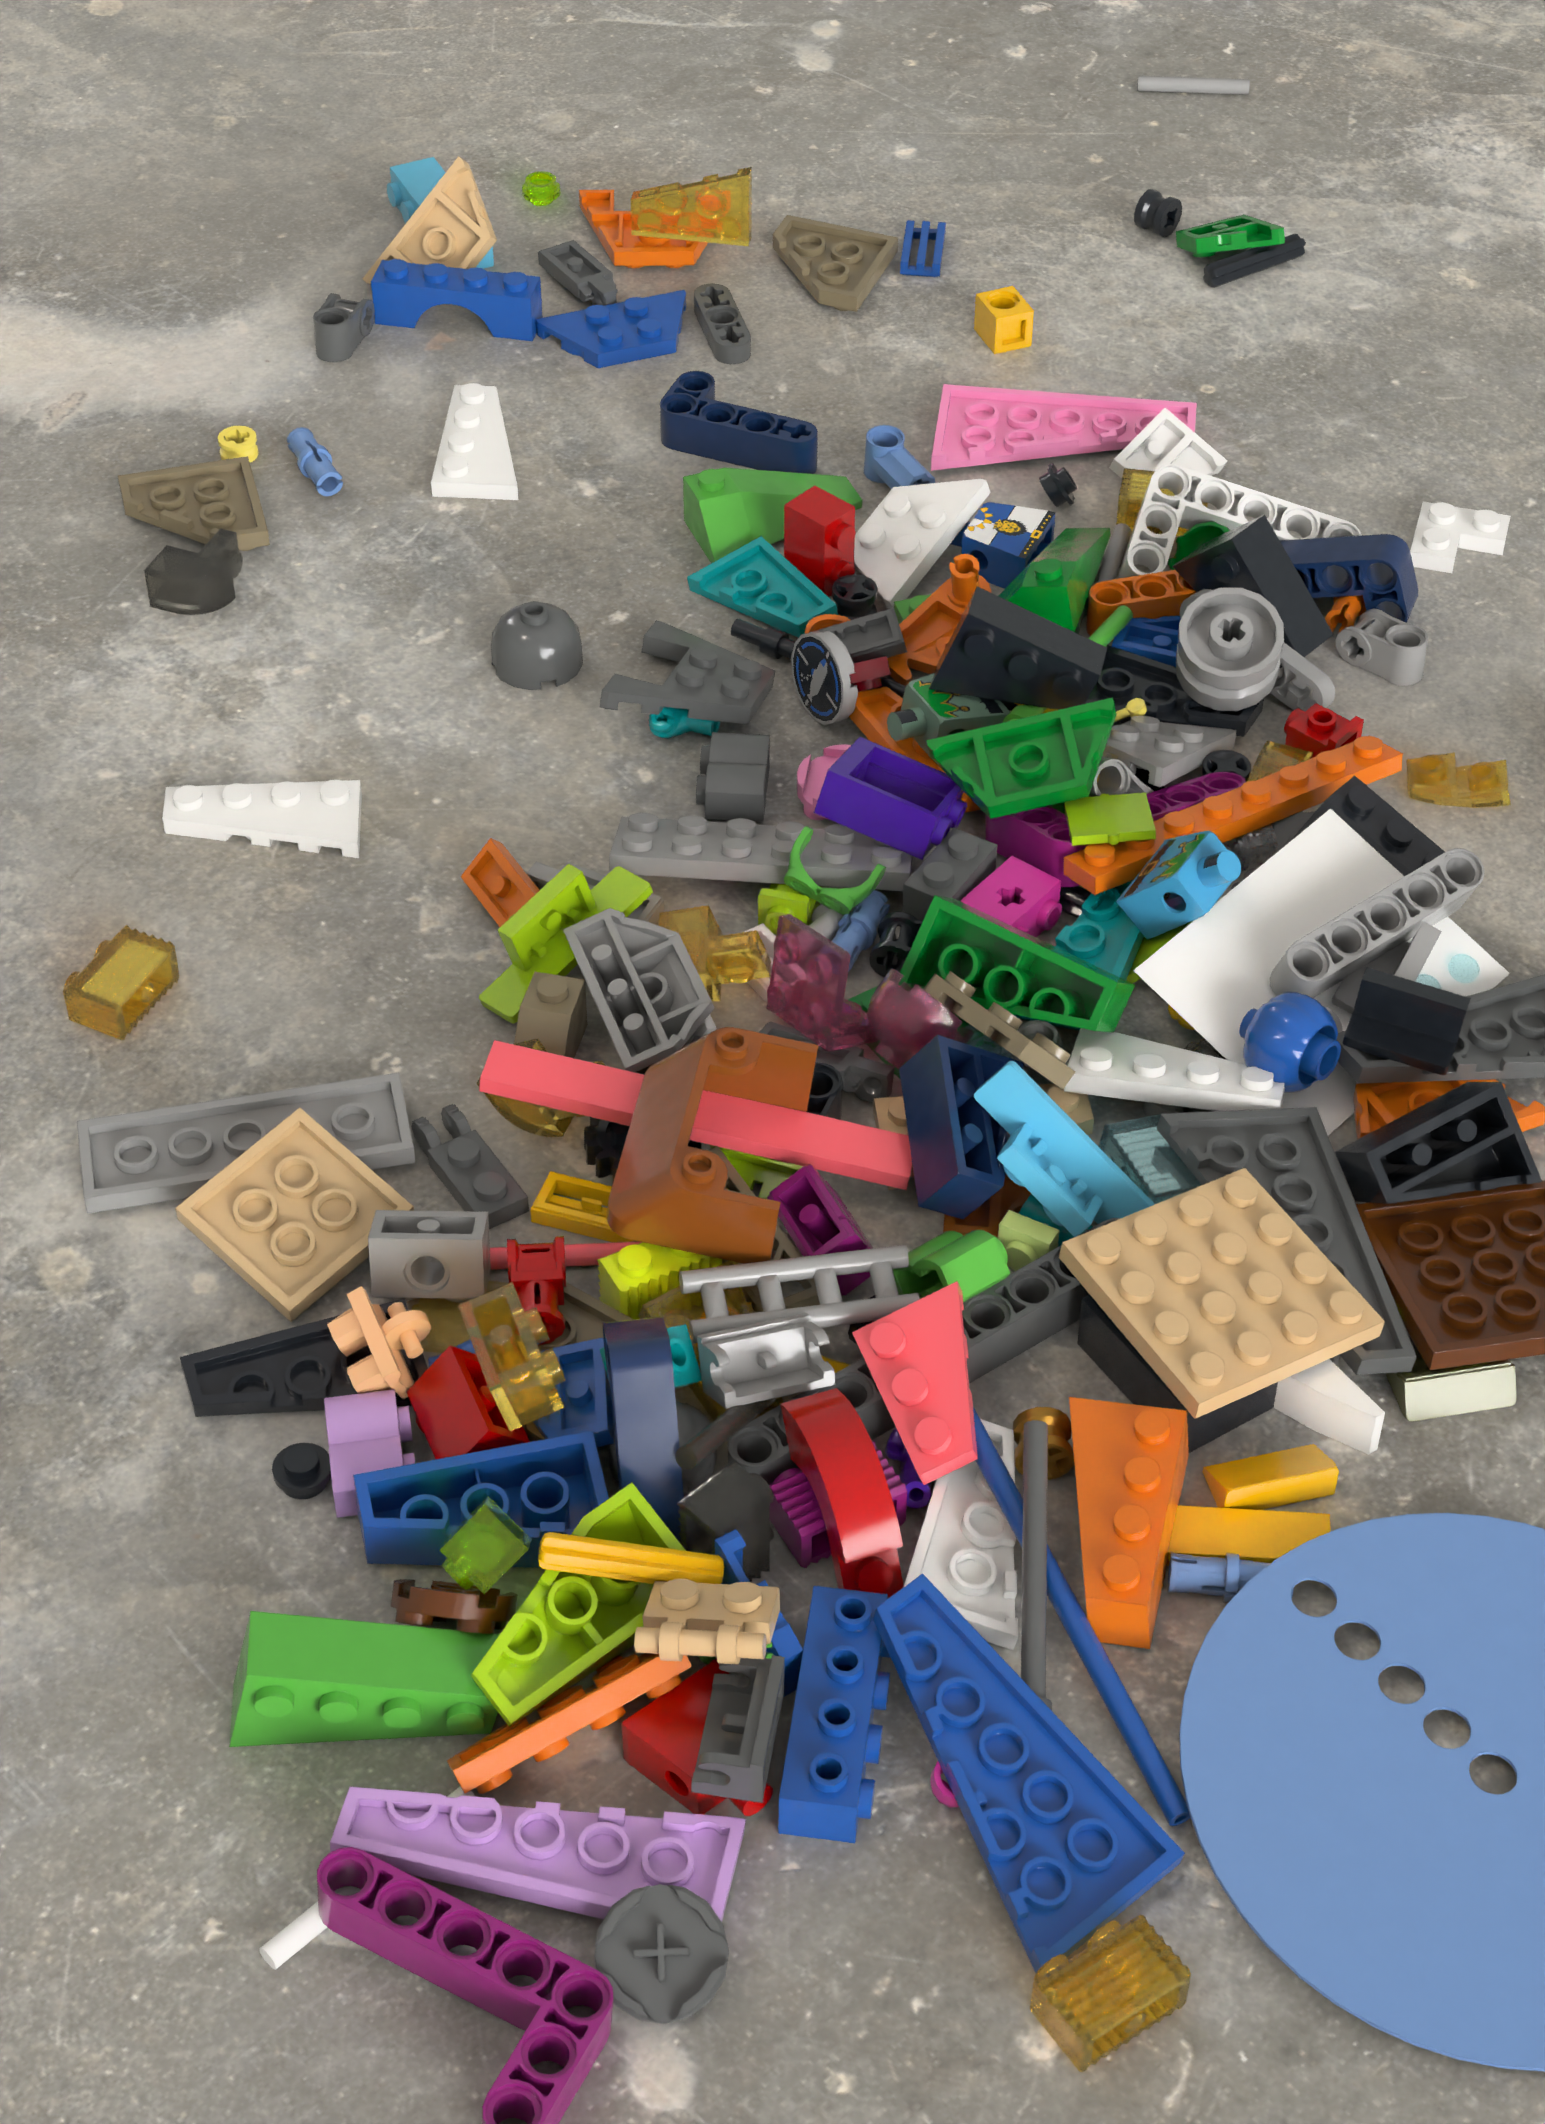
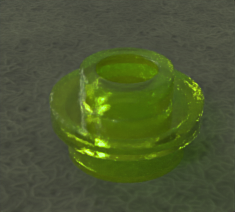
M538 171L527 175L522 186L523 198L536 206L549 205L561 194L560 185L556 182L555 175L549 172Z

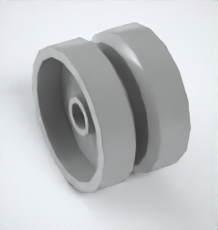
M1218 588L1201 594L1188 605L1179 623L1176 652V676L1184 692L1198 704L1217 711H1239L1256 705L1272 691L1278 678L1280 657L1284 644V624L1276 608L1262 595L1244 588Z

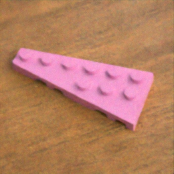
M943 384L931 457V471L1124 449L1164 408L1168 409L1195 432L1197 403Z

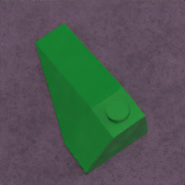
M1066 528L1005 588L999 597L1075 632L1088 598L1089 590L1094 582L1110 539V528Z

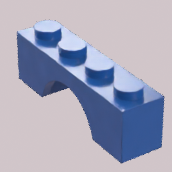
M392 259L389 261L382 260L371 280L372 298L375 308L374 319L375 324L415 328L420 316L427 309L436 305L452 304L464 307L478 315L488 326L493 337L533 341L536 336V319L543 318L540 277L528 276L521 272L500 273L486 271L477 267L462 269L446 267L439 263L425 265L407 263L401 259Z

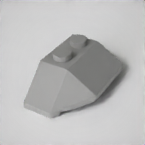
M611 908L563 929L626 1071H639L680 1050L715 1009L679 933L644 920L625 917L624 913Z

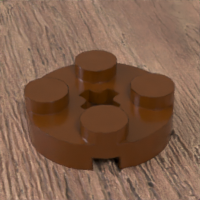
M399 1579L394 1580L391 1607L397 1609L395 1622L432 1626L433 1621L446 1622L447 1618L457 1619L456 1630L493 1634L494 1629L503 1630L507 1625V1621H510L516 1612L518 1594L514 1592L500 1595V1589L444 1581H433L431 1589L415 1587L416 1580Z

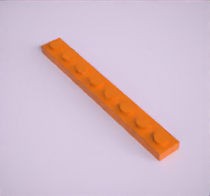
M1370 735L1359 737L1354 742L1331 751L1321 752L1316 757L1294 766L1283 767L1276 773L1256 781H1248L1241 787L1218 796L1208 797L1203 802L1181 811L1166 814L1163 818L1153 821L1156 829V839L1119 842L1116 845L1109 843L1090 844L1085 849L1064 857V875L1092 894L1097 895L1134 880L1167 839L1209 830L1222 843H1225L1323 803L1354 775L1367 785L1402 771L1403 753L1384 744L1379 738Z

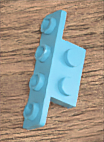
M1015 1061L1006 1063L974 1093L975 1100L1010 1134V1137L997 1156V1159L1003 1164L1008 1177L1017 1185L1025 1187L1042 1204L1044 1212L1049 1219L1059 1226H1064L1074 1237H1077L1086 1230L1093 1220L1100 1224L1111 1218H1123L1155 1205Z

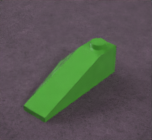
M724 467L720 469H707L700 473L683 477L684 521L711 563L760 536L771 545L784 540V505L814 485L855 506V510L862 508V499L846 476Z

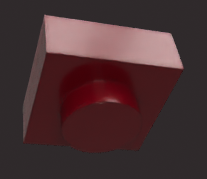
M887 656L853 663L855 673L849 676L851 684L853 683V686L857 685L858 692L882 686L880 677L891 675Z

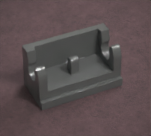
M772 1655L771 1659L741 1658L739 1664L719 1665L720 1670L730 1673L739 1672L746 1676L714 1674L711 1698L696 1768L691 1782V1792L763 1803L784 1695L785 1657Z

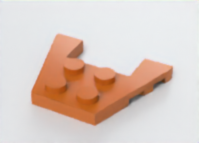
M696 189V210L614 211V190H579V207L614 266H626L628 268H641L643 266L680 268L684 265H695L731 207V189Z

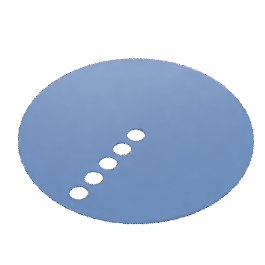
M1456 1513L1405 1514L1372 1519L1338 1528L1294 1548L1274 1560L1250 1579L1220 1613L1208 1631L1195 1658L1183 1698L1179 1744L1180 1770L1186 1804L1199 1844L1216 1879L1230 1901L1266 1947L1299 1978L1335 2005L1385 2033L1414 2046L1454 2059L1498 2068L1545 2072V1529L1526 1523L1489 1516ZM1307 1580L1321 1582L1334 1593L1336 1607L1330 1614L1325 1616L1313 1617L1306 1615L1298 1610L1292 1602L1291 1591L1293 1587ZM1346 1623L1366 1625L1376 1633L1380 1642V1649L1372 1658L1366 1660L1352 1659L1344 1655L1336 1646L1334 1640L1336 1630ZM1391 1666L1407 1667L1416 1672L1422 1679L1425 1689L1424 1695L1418 1701L1410 1704L1392 1701L1384 1695L1379 1687L1378 1678L1380 1673ZM1436 1710L1455 1712L1466 1721L1470 1730V1738L1466 1744L1459 1748L1449 1749L1438 1746L1428 1738L1424 1731L1423 1722L1425 1717ZM1489 1754L1501 1757L1514 1769L1516 1785L1512 1790L1504 1794L1485 1792L1471 1779L1469 1773L1470 1763L1481 1755Z

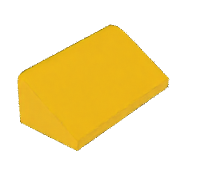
M1315 1444L1204 1466L1202 1473L1218 1508L1264 1510L1334 1495L1339 1470L1335 1462Z

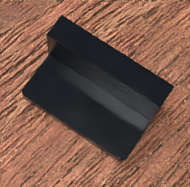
M1366 967L1354 1010L1342 1043L1350 1048L1439 1075H1446L1471 998Z

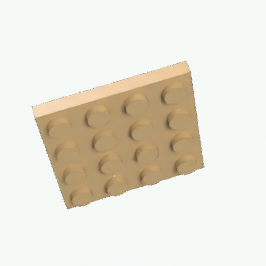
M1246 1168L1064 1241L1060 1250L1059 1259L1194 1419L1380 1337L1385 1323L1382 1317Z

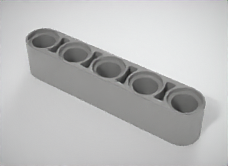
M1463 848L1448 850L1297 940L1288 948L1271 973L1270 987L1276 996L1288 992H1297L1314 998L1341 982L1343 978L1413 938L1423 921L1433 926L1458 911L1483 881L1485 873L1481 860L1473 852ZM1335 946L1340 947L1344 952L1340 951ZM1296 969L1301 970L1306 976L1300 974Z

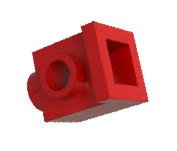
M1317 703L1306 711L1296 708L1291 712L1284 726V733L1286 734L1284 755L1301 763L1316 757L1321 752L1331 751L1354 742L1355 739L1362 735L1364 719L1355 716L1353 719L1348 720Z

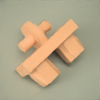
M360 1286L347 1294L352 1308L327 1324L339 1350L346 1357L367 1345L370 1348L371 1355L347 1367L351 1383L358 1394L395 1389V1392L404 1400L408 1397L407 1390L415 1382L401 1350H405L408 1358L419 1357L424 1351L420 1342L430 1333V1322L426 1313L420 1310L406 1311L402 1302L393 1303L388 1307L387 1311L390 1319L387 1320L383 1308L379 1304H371L366 1290Z

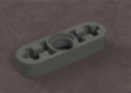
M715 283L697 287L694 291V313L714 357L719 362L725 364H740L747 361L751 356V335L730 290L723 285Z

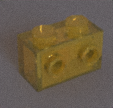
M513 1282L458 1305L488 1388L509 1431L565 1408L556 1386L566 1381L563 1370L553 1348L542 1351L540 1343L550 1340L537 1307L525 1310Z

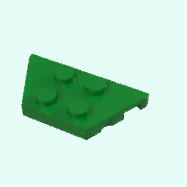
M1112 697L929 739L926 741L930 758L990 819L1089 797L1116 717L1114 700Z

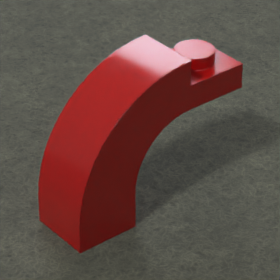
M837 1388L781 1403L790 1458L807 1477L820 1506L829 1538L838 1588L888 1594V1598H890L904 1586L897 1548L903 1547V1542L883 1468L860 1416L851 1402Z

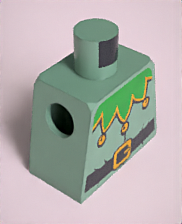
M934 673L910 681L907 684L901 711L891 712L888 715L887 727L890 736L895 741L913 738L930 757L926 740L1003 723L1004 718L1010 711L1000 700L931 690L929 688Z

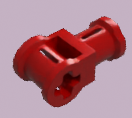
M564 1236L555 1237L551 1243L518 1244L516 1239H507L509 1290H512L513 1308H518V1313L513 1319L514 1334L517 1338L524 1340L528 1344H549L562 1336L565 1329V1319L558 1305H564V1287H567ZM536 1317H542L541 1328L536 1326Z

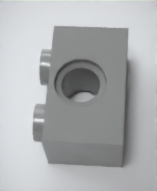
M375 1211L368 1236L372 1297H388L394 1301L405 1298V1301H411L416 1298H445L448 1301L458 1303L467 1302L472 1299H485L491 1272L488 1212ZM431 1256L438 1259L440 1262H428L422 1259L421 1257Z

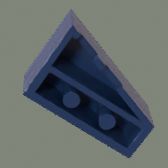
M937 1035L899 1068L918 1207L964 1219L1004 1186L1006 1172L997 1156L1010 1135L975 1100L974 1093L1009 1061H1015L1022 1069L1024 1068V1062Z

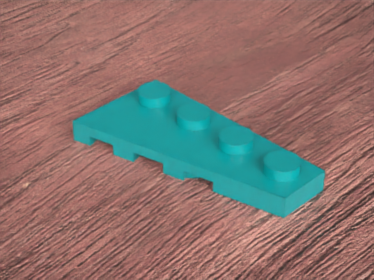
M1133 880L1097 895L1091 893L1082 904V913L1073 925H1065L1056 936L1055 947L1126 980L1144 935L1116 901ZM1014 1015V1016H1016L1017 1018L1022 1019V1020H1027V1021H1035V1020H1038V1019H1033V1018H1029V1017ZM1048 1022L1053 1026L1080 1030V1028Z

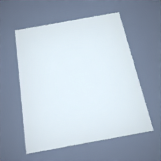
M1329 809L1217 901L1208 913L1194 920L1133 971L1226 1060L1245 1064L1243 1058L1245 1041L1239 1034L1241 1022L1248 1011L1253 1008L1258 1010L1263 1004L1276 996L1270 987V976L1288 948L1297 940L1403 878L1404 875L1332 809ZM1446 917L1433 925V927L1442 932L1415 982L1466 997L1493 989L1510 973L1453 920ZM1335 946L1337 949L1344 952L1340 947ZM1296 969L1300 974L1306 976L1301 970ZM1339 982L1314 997V999L1318 1000L1322 1006L1331 1009L1340 1019L1342 1031H1346L1352 1014L1332 1003V998L1341 983ZM1337 1062L1336 1067L1326 1079L1315 1081L1304 1090L1284 1093L1281 1109L1317 1107L1329 1136L1354 1114L1353 1097L1357 1082Z

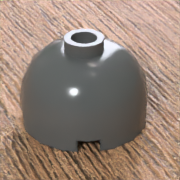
M531 601L511 608L501 616L492 632L491 657L492 665L496 667V675L501 681L513 687L527 690H542L541 682H549L555 679L556 687L567 683L578 674L583 665L582 643L578 626L565 610L552 604Z

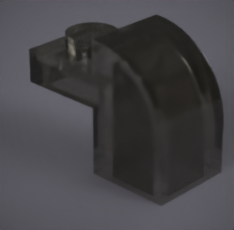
M220 528L199 553L166 545L144 570L150 607L182 615H200L214 612L230 604L236 598L233 578L239 575L243 564V557L238 547L237 533Z

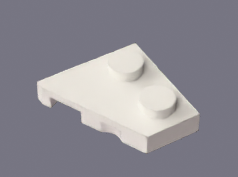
M1164 408L1114 458L1109 468L1142 496L1145 495L1155 470L1161 465L1176 464L1211 476L1218 474L1227 463V460L1168 409Z

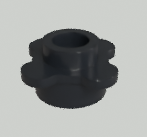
M1051 463L1048 465V472L1039 477V481L1056 507L1065 502H1068L1071 506L1074 504L1073 500L1075 499L1072 492L1077 490V486L1064 467L1057 470L1055 465Z

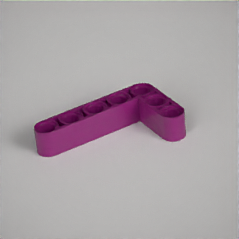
M1215 772L1148 793L1146 795L1153 821L1163 818L1170 812L1181 811L1201 803L1208 797L1218 796L1241 787L1246 781L1241 775L1235 773ZM1051 806L992 819L985 814V840L997 844L998 854L1007 859L1014 856L1061 880V887L1080 886L1064 875V857L1083 850L1088 845L1072 846L1065 814Z
M353 1847L339 1848L324 1857L317 1869L319 1916L325 1926L348 1940L525 2031L486 2095L482 2106V2124H499L509 2118L521 2119L527 2124H559L604 2048L611 2032L614 1998L613 1987L608 1978L598 1970L363 1850ZM346 1886L360 1889L358 1893L343 1896L335 1893L337 1889ZM409 1915L418 1919L416 1923L404 1926L392 1922L393 1919L399 1916ZM461 1945L471 1946L477 1950L475 1953L467 1956H459L450 1952L452 1948ZM526 1975L532 1977L536 1982L529 1986L520 1987L511 1984L508 1980L515 1976ZM583 2005L592 2008L596 2013L589 2017L580 2018L571 2015L567 2010L574 2006ZM543 2061H552L558 2063L563 2069L555 2074H543L536 2071L533 2066Z

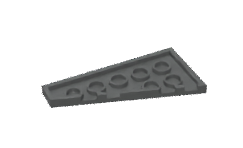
M1545 974L1466 996L1471 999L1446 1075H1439L1347 1047L1342 1043L1345 1031L1339 1032L1336 1039L1341 1045L1338 1063L1358 1084L1545 1078Z

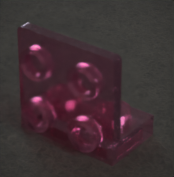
M781 915L778 921L777 935L774 940V957L770 985L767 989L768 1000L766 1009L828 1052L878 1042L881 1022L861 1010L859 1004L844 998L850 954L793 915Z

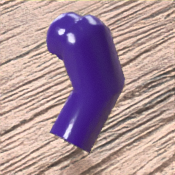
M895 1429L887 1441L885 1447L886 1455L892 1460L900 1461V1481L905 1483L907 1489V1506L915 1509L922 1508L927 1505L932 1496L931 1482L923 1485L897 1429Z

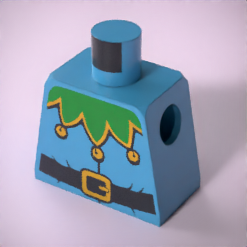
M1209 830L1170 838L1163 842L1116 902L1148 940L1208 913L1231 882L1240 876L1241 863L1238 856L1234 852L1227 850L1218 837ZM1169 892L1171 895L1164 900V894Z

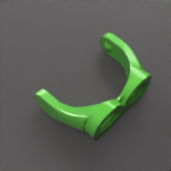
M805 826L793 844L788 871L784 876V883L793 890L818 901L829 909L842 915L850 914L855 906L865 900L876 889L885 873L886 867L877 864L868 880L860 886L843 889L819 887L805 871L800 860L801 854L811 840L814 831L812 828Z

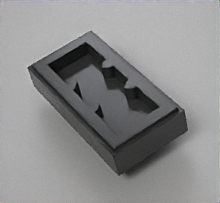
M894 608L819 629L820 632L829 631L835 634L846 646L853 663L883 656L889 658L907 652Z

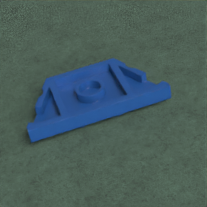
M679 290L644 298L632 297L624 302L604 306L592 305L584 310L536 319V333L542 339L550 335L560 339L561 349L572 355L582 357L585 362L596 368L676 353L678 334L681 333L682 315L683 311H686L685 290Z

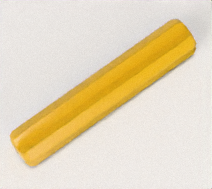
M554 1532L545 1533L539 1546V1566L546 1570L654 1584L655 1581L668 1582L674 1579H688L695 1583L722 1584L724 1576V1560L719 1555Z

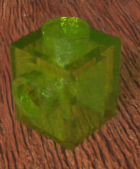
M488 1496L444 1540L440 1551L447 1559L442 1563V1566L464 1589L469 1590L475 1585L485 1594L529 1550L532 1539Z

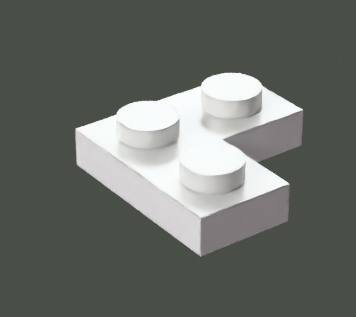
M1423 501L1410 550L1413 566L1452 573L1458 548L1503 555L1511 516L1498 514L1492 510H1473L1454 507L1444 502L1430 503Z

